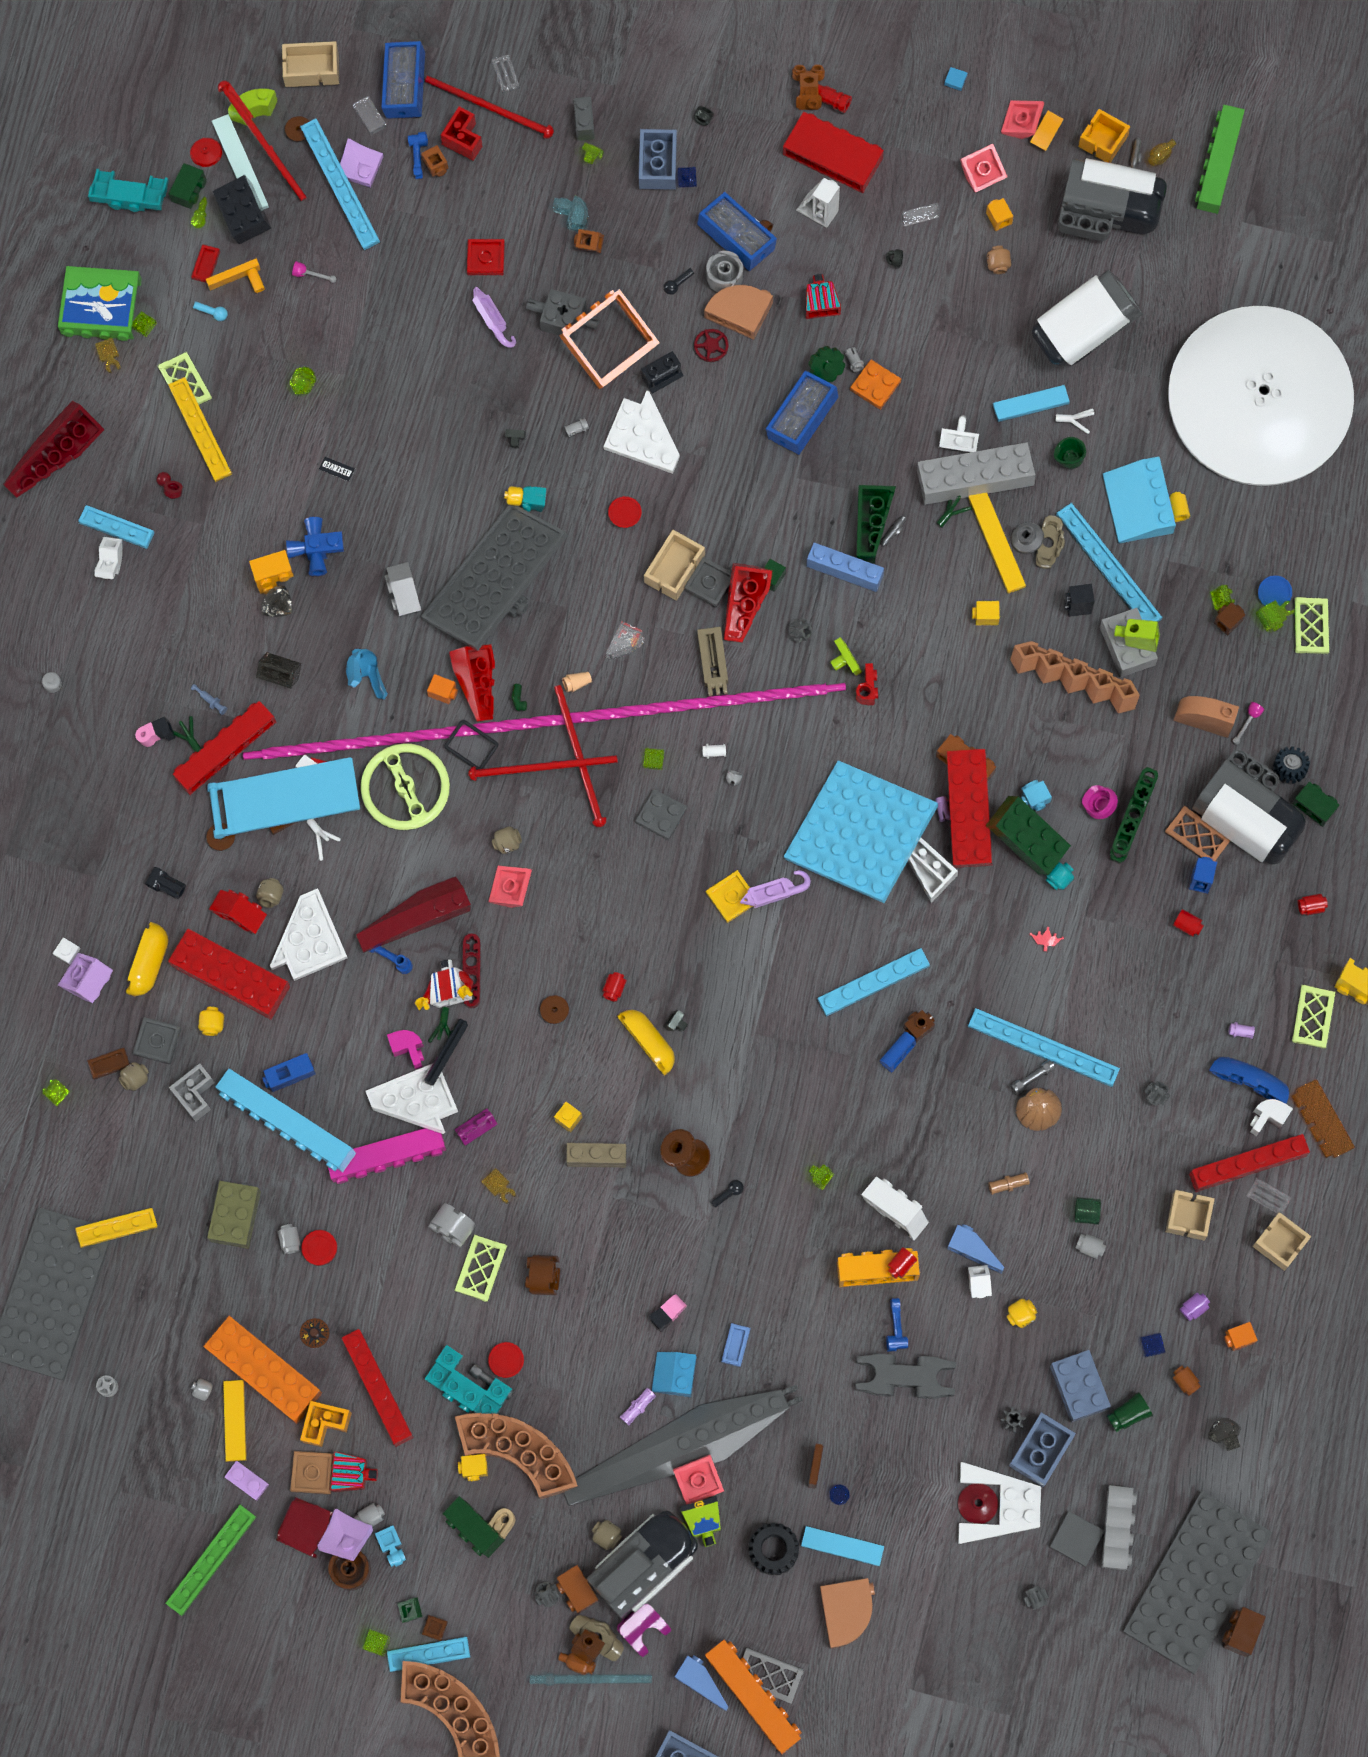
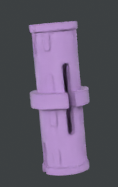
M646 1388L636 1400L631 1402L632 1405L620 1418L629 1426L640 1413L643 1414L647 1405L656 1397L655 1394Z

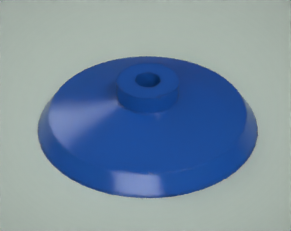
M1270 576L1261 582L1258 596L1264 606L1270 609H1280L1290 602L1292 587L1285 578Z

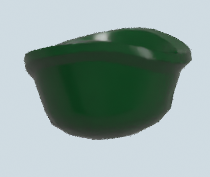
M1075 437L1064 438L1054 450L1055 460L1066 469L1080 467L1086 457L1085 444Z

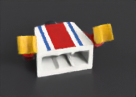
M443 960L440 962L441 971L431 975V981L425 994L415 1001V1005L418 1010H421L422 1007L428 1010L430 1008L429 1004L442 1008L472 1000L473 980L466 972L456 967L453 968L452 960Z

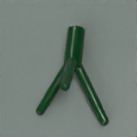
M957 496L953 504L952 500H949L947 510L938 520L937 525L942 528L951 516L972 510V506L953 511L961 496Z
M190 716V733L184 723L179 721L186 736L174 731V734L188 741L194 752H199L201 747L194 738L193 717Z
M442 1007L440 1023L429 1038V1043L433 1041L437 1034V1040H440L444 1028L449 1037L451 1033L447 1025L449 1008Z

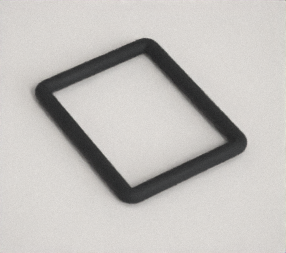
M466 720L459 722L444 745L446 750L471 767L475 766L476 770L485 767L499 746L497 741ZM463 723L495 744L480 767L448 746Z

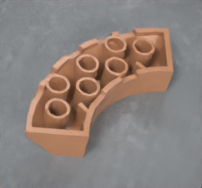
M472 1413L455 1416L465 1456L485 1454L486 1456L504 1459L516 1465L530 1478L540 1499L558 1495L578 1487L575 1476L561 1451L542 1432L518 1419L494 1413Z
M403 1661L401 1703L416 1705L435 1714L451 1732L457 1747L458 1757H500L498 1740L489 1715L477 1697L462 1682L443 1670L430 1665Z

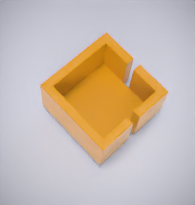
M1098 109L1090 125L1088 124L1080 136L1078 147L1092 155L1095 152L1097 158L1111 163L1127 139L1130 126Z

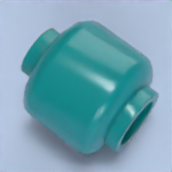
M1058 862L1052 872L1046 875V881L1055 890H1064L1074 880V875L1072 874L1074 869L1067 862L1064 864Z

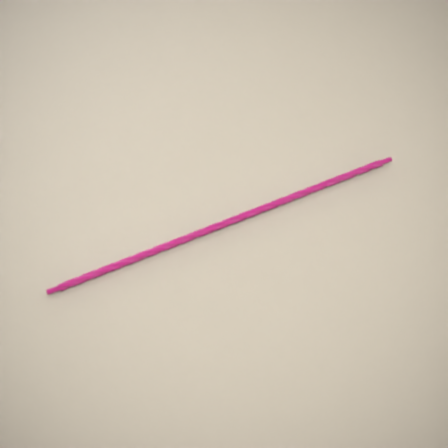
M826 683L822 685L814 684L794 688L738 693L735 695L684 699L675 702L667 701L588 712H572L570 715L573 723H584L602 719L610 720L690 709L740 705L749 702L757 703L777 699L825 695L827 692L846 690L845 683L826 685ZM562 714L473 724V726L484 733L566 725ZM462 725L455 737L480 734L467 725ZM457 726L391 733L382 736L373 735L354 739L313 742L295 746L271 747L260 751L243 752L244 760L257 758L265 760L306 755L309 753L316 754L397 743L446 739L451 736Z

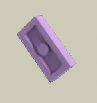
M238 1461L234 1463L225 1475L226 1479L256 1501H258L269 1486L268 1483Z

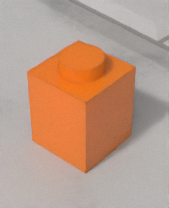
M434 674L427 693L428 697L450 704L451 700L456 698L458 689H456L454 681Z
M1250 1322L1227 1330L1226 1336H1224L1228 1348L1231 1347L1232 1351L1252 1345L1258 1341Z

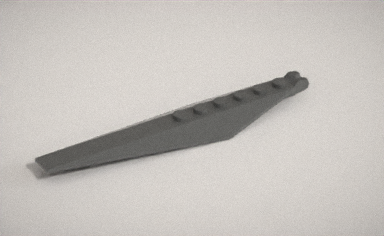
M797 1385L786 1388L783 1391H771L702 1404L576 1478L578 1487L564 1492L569 1506L675 1475L673 1469L707 1455H711L713 1463L726 1460L790 1409L789 1407L803 1401L802 1396L795 1397L789 1402H786L784 1397L795 1392L798 1389Z

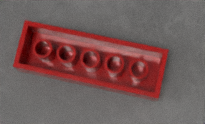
M986 750L947 751L954 868L993 866L991 830L986 826L990 820Z
M190 929L186 930L168 961L171 967L270 1020L290 989L288 981Z

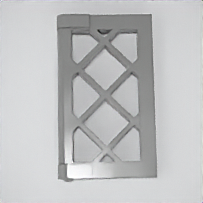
M746 1648L743 1658L748 1664L750 1655L760 1658L762 1661L748 1669L752 1676L754 1675L752 1668L763 1664L768 1675L760 1679L763 1680L769 1677L774 1688L770 1690L761 1686L765 1692L769 1690L775 1698L792 1704L804 1669ZM765 1662L778 1665L781 1669L769 1674ZM784 1669L796 1672L795 1678L788 1681ZM782 1671L786 1683L775 1688L771 1675ZM788 1684L790 1688L788 1696L777 1692L776 1689Z

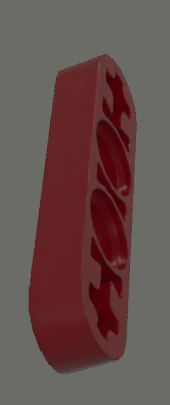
M473 933L466 935L463 939V971L468 976L473 975L477 978V982L472 986L473 996L477 1000H473V1003H469V1000L463 1002L466 1007L471 1009L476 1008L480 1004L481 942L480 938ZM470 939H474L477 944L473 945L474 952H470V945L467 944V942H470ZM469 957L477 959L475 966L467 965L466 961Z

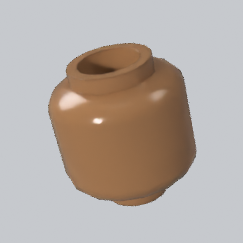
M994 246L987 253L988 269L993 271V274L1008 272V269L1011 267L1009 250L1004 249L1003 246Z

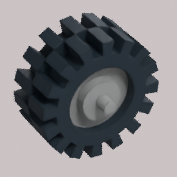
M1291 746L1290 750L1288 747H1285L1284 750L1281 749L1277 753L1273 764V771L1276 772L1277 776H1281L1279 780L1283 781V779H1286L1285 783H1289L1292 780V784H1294L1296 780L1300 782L1305 778L1310 765L1308 755L1305 756V751L1301 753L1300 748L1297 747V750H1294V747Z

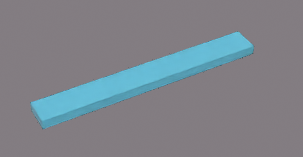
M314 119L300 126L363 249L366 250L380 243L318 120Z
M1070 503L1058 511L1056 516L1062 520L1063 525L1130 610L1137 608L1142 620L1159 622L1162 616L1075 506Z
M975 1008L968 1025L969 1028L1043 1059L1050 1060L1055 1064L1110 1087L1113 1086L1120 1069Z

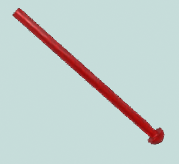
M427 76L425 82L536 130L544 134L546 139L551 138L554 134V129L551 125L543 126L433 77Z
M221 81L218 84V91H223L300 201L305 200L307 197L274 152L272 145L269 146L260 130L252 121L254 117L231 84L228 81Z
M555 686L554 689L576 759H584L562 686ZM581 766L579 770L595 817L592 823L596 827H603L607 819L606 817L602 818L600 814V808L587 767Z
M617 755L478 770L474 766L469 770L468 774L471 780L477 781V777L618 763Z

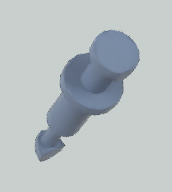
M195 684L191 686L192 690L198 691L200 697L210 704L209 707L211 709L216 708L221 715L225 714L227 707L219 704V698H213L206 691L200 690Z

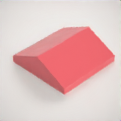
M1010 101L1001 133L1019 139L1035 135L1044 102Z
M993 144L960 159L964 175L975 193L1007 178Z
M498 866L488 902L510 908L523 906L532 870Z
M711 1455L673 1469L686 1505L704 1500L724 1491Z

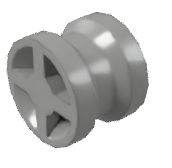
M105 1375L98 1379L96 1388L101 1395L112 1397L118 1391V1383L111 1376Z

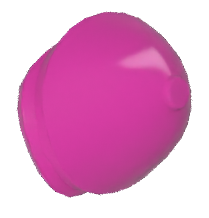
M1094 785L1089 788L1082 798L1083 807L1095 819L1109 817L1115 811L1118 803L1115 792L1110 788L1100 785Z

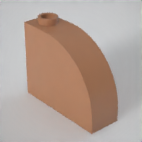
M748 285L727 287L720 290L710 299L704 310V318L754 340L773 304V295L767 290H759Z
M1184 697L1179 702L1173 721L1228 738L1239 707L1207 697Z
M867 1578L820 1586L830 1649L852 1643L862 1635L872 1615L871 1595H875L873 1582L869 1583Z

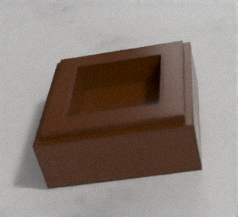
M428 1615L422 1635L442 1641L448 1621Z

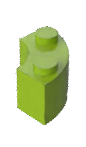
M254 89L239 96L254 118L262 115L271 116L277 103L276 93L271 89ZM231 103L228 108L230 119L246 125Z

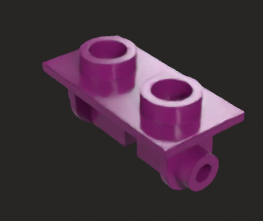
M485 1109L456 1128L455 1131L466 1146L498 1124L491 1112Z

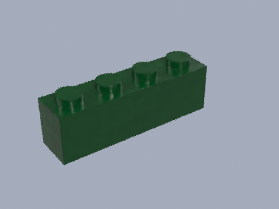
M859 485L856 558L875 564L876 554L896 486Z

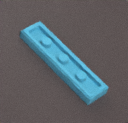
M1065 385L995 402L993 403V408L997 420L1000 422L1067 405L1070 401Z
M87 505L78 521L79 524L145 549L148 548L154 535V531Z
M807 1526L801 1547L875 1566H880L884 1546Z
M467 1637L387 1651L390 1672L402 1670L403 1661L432 1665L471 1658Z

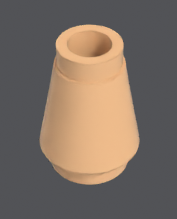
M589 672L568 674L562 678V682L566 692L571 691L573 693L591 683L592 679Z

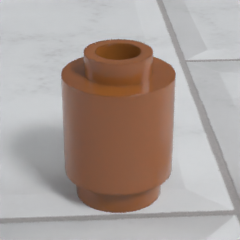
M1181 1366L1173 1372L1175 1376L1172 1379L1182 1392H1186L1188 1396L1201 1387L1198 1383L1200 1381L1188 1366L1186 1368Z

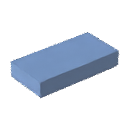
M731 1323L721 1363L741 1367L750 1328Z

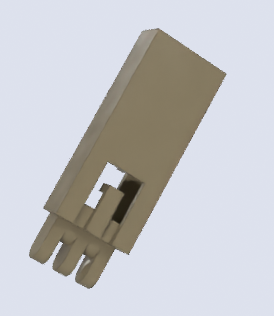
M721 627L699 629L697 634L705 687H708V694L713 696L712 689L715 688L716 695H720L719 688L722 687L723 693L728 694L726 685L728 684V675ZM719 667L720 677H718L717 670H716V671H712V673H713V678H712V676H711V669H710V668Z

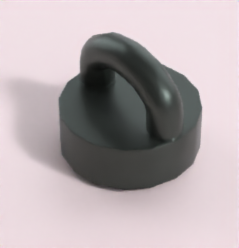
M698 106L694 119L699 125L707 126L712 120L714 113L707 107Z
M903 250L888 251L886 254L888 264L893 265L895 268H900L903 262ZM891 255H894L893 261L890 259Z

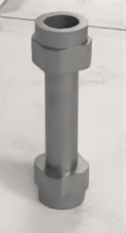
M1048 1060L1041 1064V1068L1021 1081L1018 1079L1010 1086L1013 1092L1018 1095L1025 1090L1026 1086L1044 1074L1049 1075L1056 1069L1053 1063Z
M477 1364L469 1372L474 1378H480L488 1385H491L494 1381V1378L486 1374L484 1369ZM513 1389L506 1400H509L512 1397L513 1393L515 1392Z

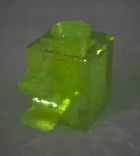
M1276 600L1256 612L1267 632L1271 629L1275 632L1284 626L1283 622L1287 620L1286 616H1290L1295 612L1294 609L1291 611L1285 609V606L1290 601H1285L1279 606Z

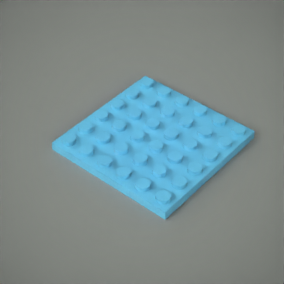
M837 761L785 853L784 858L789 862L885 903L935 813L938 803L841 761Z

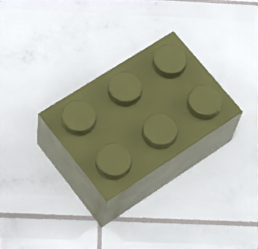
M219 1181L207 1237L210 1242L249 1249L261 1194L258 1187Z

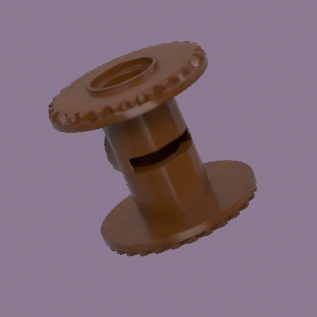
M677 1129L666 1135L663 1139L660 1149L663 1161L671 1167H676L682 1175L694 1177L701 1174L707 1168L710 1161V1150L703 1141L695 1139L690 1132Z

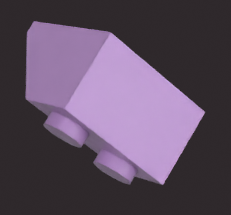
M77 953L58 986L85 1001L93 1003L99 997L104 984L109 981L113 970L96 958Z

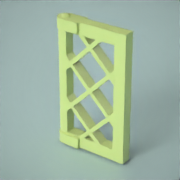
M187 352L158 365L167 384L179 380L174 378L177 369L187 372L186 380L189 373H192L197 383L188 382V384L195 387L193 395L198 405L212 399ZM186 361L189 368L180 367L179 363ZM170 367L174 368L172 377L166 372V369ZM201 388L204 395L200 397L195 396L197 389Z
M1294 598L1295 652L1328 654V599ZM1300 605H1306L1309 608L1303 614L1300 613ZM1315 605H1322V615L1313 608ZM1310 610L1319 617L1313 623L1304 617ZM1301 618L1309 625L1304 632L1301 631ZM1320 619L1322 620V633L1314 626ZM1310 628L1319 635L1313 641L1305 635ZM1301 637L1309 643L1308 646H1301ZM1320 637L1323 639V647H1317L1314 644Z
M1301 985L1292 1042L1326 1048L1335 992ZM1306 993H1310L1314 997L1308 1003H1305ZM1321 996L1328 997L1327 1007H1324L1319 1000ZM1316 1000L1322 1010L1314 1015L1307 1005ZM1305 1007L1311 1017L1302 1022V1013ZM1324 1011L1325 1020L1322 1026L1316 1016ZM1311 1019L1319 1027L1313 1033H1310L1305 1026V1023ZM1301 1026L1308 1034L1305 1038L1299 1037ZM1321 1030V1041L1315 1040L1312 1035Z
M474 1235L455 1291L488 1302L507 1245ZM477 1244H484L486 1249L475 1254ZM493 1248L500 1250L496 1260H493L489 1251ZM488 1252L492 1262L481 1267L477 1256ZM475 1258L480 1268L469 1273L471 1261ZM494 1264L491 1276L487 1279L483 1269ZM481 1270L485 1280L475 1285L470 1275ZM466 1277H469L473 1285L468 1289L463 1287ZM487 1283L485 1293H479L476 1288Z

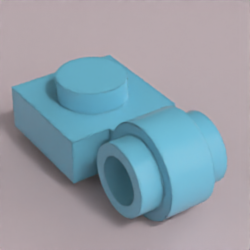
M394 1526L375 1533L382 1552L385 1553L390 1550L387 1558L391 1567L403 1564L406 1558L402 1549H396V1547L402 1544Z

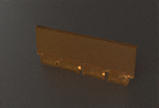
M1316 1079L1297 1088V1093L1291 1097L1298 1108L1305 1105L1306 1108L1301 1110L1300 1113L1307 1125L1315 1123V1126L1311 1127L1310 1131L1317 1143L1322 1140L1325 1141V1143L1319 1146L1325 1158L1330 1156L1336 1158L1354 1149L1355 1146L1318 1080Z

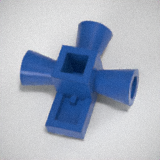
M309 517L304 520L308 535H304L305 542L286 540L289 559L302 554L307 555L308 561H310L308 574L311 576H322L327 573L323 560L327 559V553L344 552L342 531L321 534L323 519L320 517Z

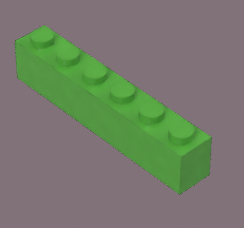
M1223 105L1222 111L1217 113L1216 122H1219L1218 127L1214 126L1212 137L1215 138L1214 143L1210 142L1207 152L1211 154L1210 159L1205 160L1203 168L1207 171L1205 175L1201 176L1199 185L1202 186V190L1197 191L1195 202H1198L1197 209L1216 214L1219 212L1245 109Z

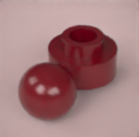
M161 472L157 475L156 481L158 485L164 487L163 492L165 496L175 499L182 495L183 486L181 483L171 481V476L167 472Z

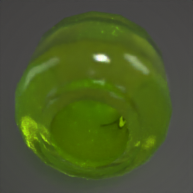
M299 367L295 369L289 384L296 394H308L311 392L317 379L312 369L309 367Z

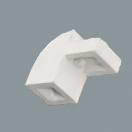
M103 537L99 546V562L95 568V577L113 579L115 574L119 573L122 561V539Z
M1276 1099L1261 1102L1253 1111L1257 1115L1250 1124L1253 1127L1250 1133L1257 1136L1266 1121L1281 1128L1293 1108Z

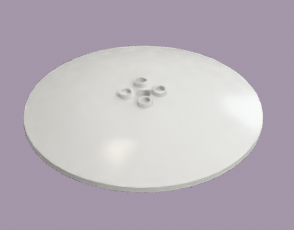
M1248 306L1221 313L1205 322L1191 334L1180 349L1173 364L1168 386V402L1172 421L1180 439L1200 463L1216 474L1235 482L1255 486H1271L1300 479L1322 466L1333 455L1344 439L1351 422L1354 390L1351 374L1344 356L1333 340L1321 328L1303 316L1288 310L1269 306ZM1264 386L1268 389L1269 393L1262 395L1259 392V388Z

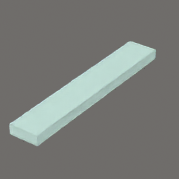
M229 114L212 120L236 178L246 175L253 184L263 210L269 208Z

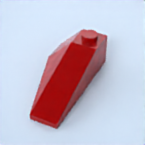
M733 563L724 640L743 642L757 611H759L770 589L772 570L753 565Z
M482 645L478 651L471 646L450 651L453 671L477 722L493 720L494 697L492 696V686H494L495 680L492 679V670L495 669V660L492 645Z

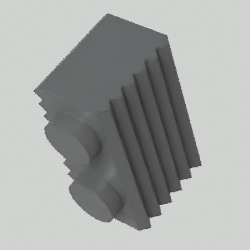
M591 97L574 98L577 140H593L595 135Z

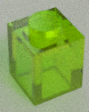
M369 1629L362 1649L384 1657L391 1637Z

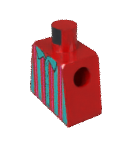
M823 274L814 275L813 283L807 285L806 319L841 315V304L833 282H824Z
M334 1452L330 1489L332 1492L365 1489L366 1480L377 1481L378 1469L367 1468L366 1459Z

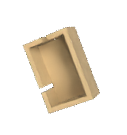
M336 41L282 44L285 87L320 85V82H323V85L339 84V52Z
M672 530L644 574V583L658 591L662 588L663 594L677 601L701 559L705 557V547Z

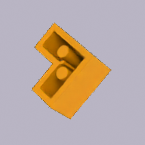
M285 550L249 561L260 594L272 593L275 589H278L276 582H285L290 577H294Z
M310 1401L300 1440L306 1444L322 1447L327 1428L347 1433L352 1413L346 1409Z

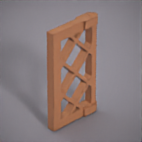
M1186 806L1182 808L1165 831V833L1201 858L1209 857L1215 862L1230 842L1229 839L1202 821L1200 816ZM1184 815L1193 819L1194 822L1183 823ZM1197 824L1206 828L1210 833L1199 834ZM1195 825L1196 835L1186 836L1184 826ZM1175 827H1182L1183 836L1173 831ZM1213 835H1216L1223 842L1215 845ZM1210 836L1212 846L1202 847L1200 837ZM1197 838L1199 847L1194 846L1187 839ZM1213 849L1214 854L1210 857L1202 850Z

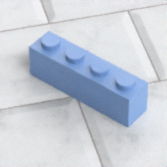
M813 543L807 558V567L877 592L884 575L883 567L817 543Z

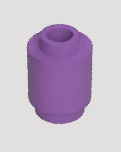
M1196 1293L1182 1304L1183 1307L1180 1308V1311L1188 1321L1195 1320L1209 1309L1208 1304L1210 1301L1203 1293L1201 1295Z

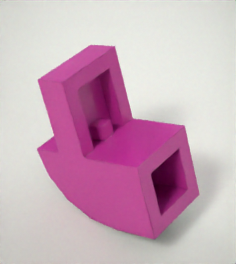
M408 1030L396 1031L387 1035L394 1057L409 1052L415 1070L423 1067L421 1061H424L421 1049H417L424 1047L418 1035Z

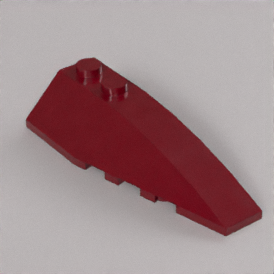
M71 401L32 444L3 485L16 498L34 487L37 482L46 479L57 469L63 468L72 459L78 458L105 429L80 404Z
M455 876L421 889L356 934V937L364 953L470 912L471 904L463 886Z

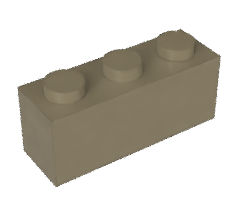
M567 1143L568 1167L626 1168V1144Z

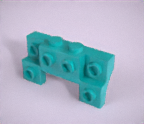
M96 169L95 178L88 194L91 202L107 203L113 209H129L132 212L145 211V208L162 209L163 199L166 197L169 182L167 177L160 179L153 178L150 175L148 185L146 186V183L114 180L115 171L105 172Z
M446 1345L436 1359V1363L425 1377V1381L442 1391V1396L448 1401L452 1402L455 1400L460 1403L458 1407L466 1413L471 1411L473 1413L498 1414L512 1388L495 1378L488 1390H484L455 1370L463 1355Z

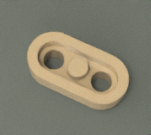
M500 1509L489 1524L505 1539L515 1524V1515L509 1509ZM505 1517L509 1518L507 1523H503Z

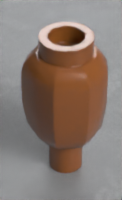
M560 1653L558 1658L559 1661L565 1662L570 1670L582 1675L593 1674L596 1667V1662H593L590 1666L573 1653L569 1655Z

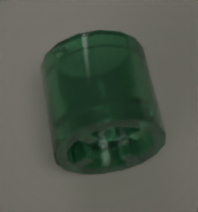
M1077 1197L1074 1222L1099 1225L1101 1199Z

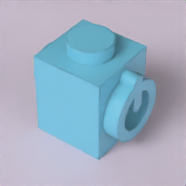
M1034 780L1021 788L1022 797L1020 798L1035 811L1042 810L1046 807V804L1051 802L1052 796L1044 781L1038 782V780Z

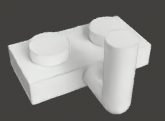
M961 415L957 430L942 428L939 447L976 452L979 434L964 432L966 416Z

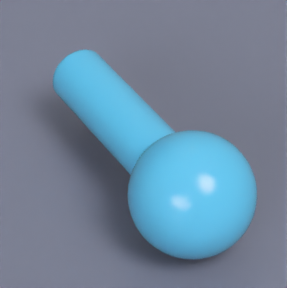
M196 301L194 303V309L213 315L217 321H224L228 316V312L224 307L213 308Z

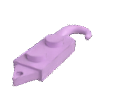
M475 287L473 289L474 298L472 301L485 320L486 325L489 329H492L502 345L510 348L514 347L516 339L514 336H511L512 342H509L504 337L502 332L506 329V322L489 295H485L478 287Z
M794 871L795 875H801L804 878L803 884L794 886L789 879L780 878L749 888L748 893L742 898L740 903L757 908L788 898L791 895L807 890L811 882L810 877L804 871Z

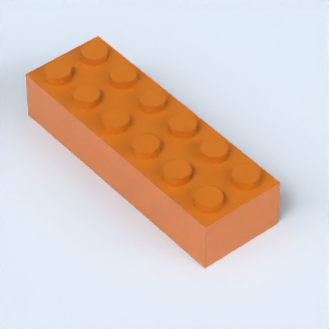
M230 1316L203 1346L296 1424L307 1413L310 1401L316 1402L322 1394L316 1386Z
M723 1640L705 1654L706 1659L779 1753L783 1755L801 1740L799 1735L802 1732L795 1723L790 1725L787 1721L788 1714L782 1707H776L774 1696L769 1690L765 1692L762 1689L763 1682L756 1673L752 1676L748 1671L750 1665L743 1657L741 1659L738 1658L735 1654L738 1650L732 1642L729 1641L727 1643Z

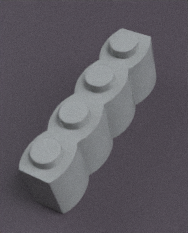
M1108 1486L1101 1568L1126 1571L1127 1566H1131L1132 1554L1128 1553L1129 1546L1133 1545L1134 1535L1130 1533V1526H1134L1135 1513H1132V1505H1136L1137 1493H1133V1488Z

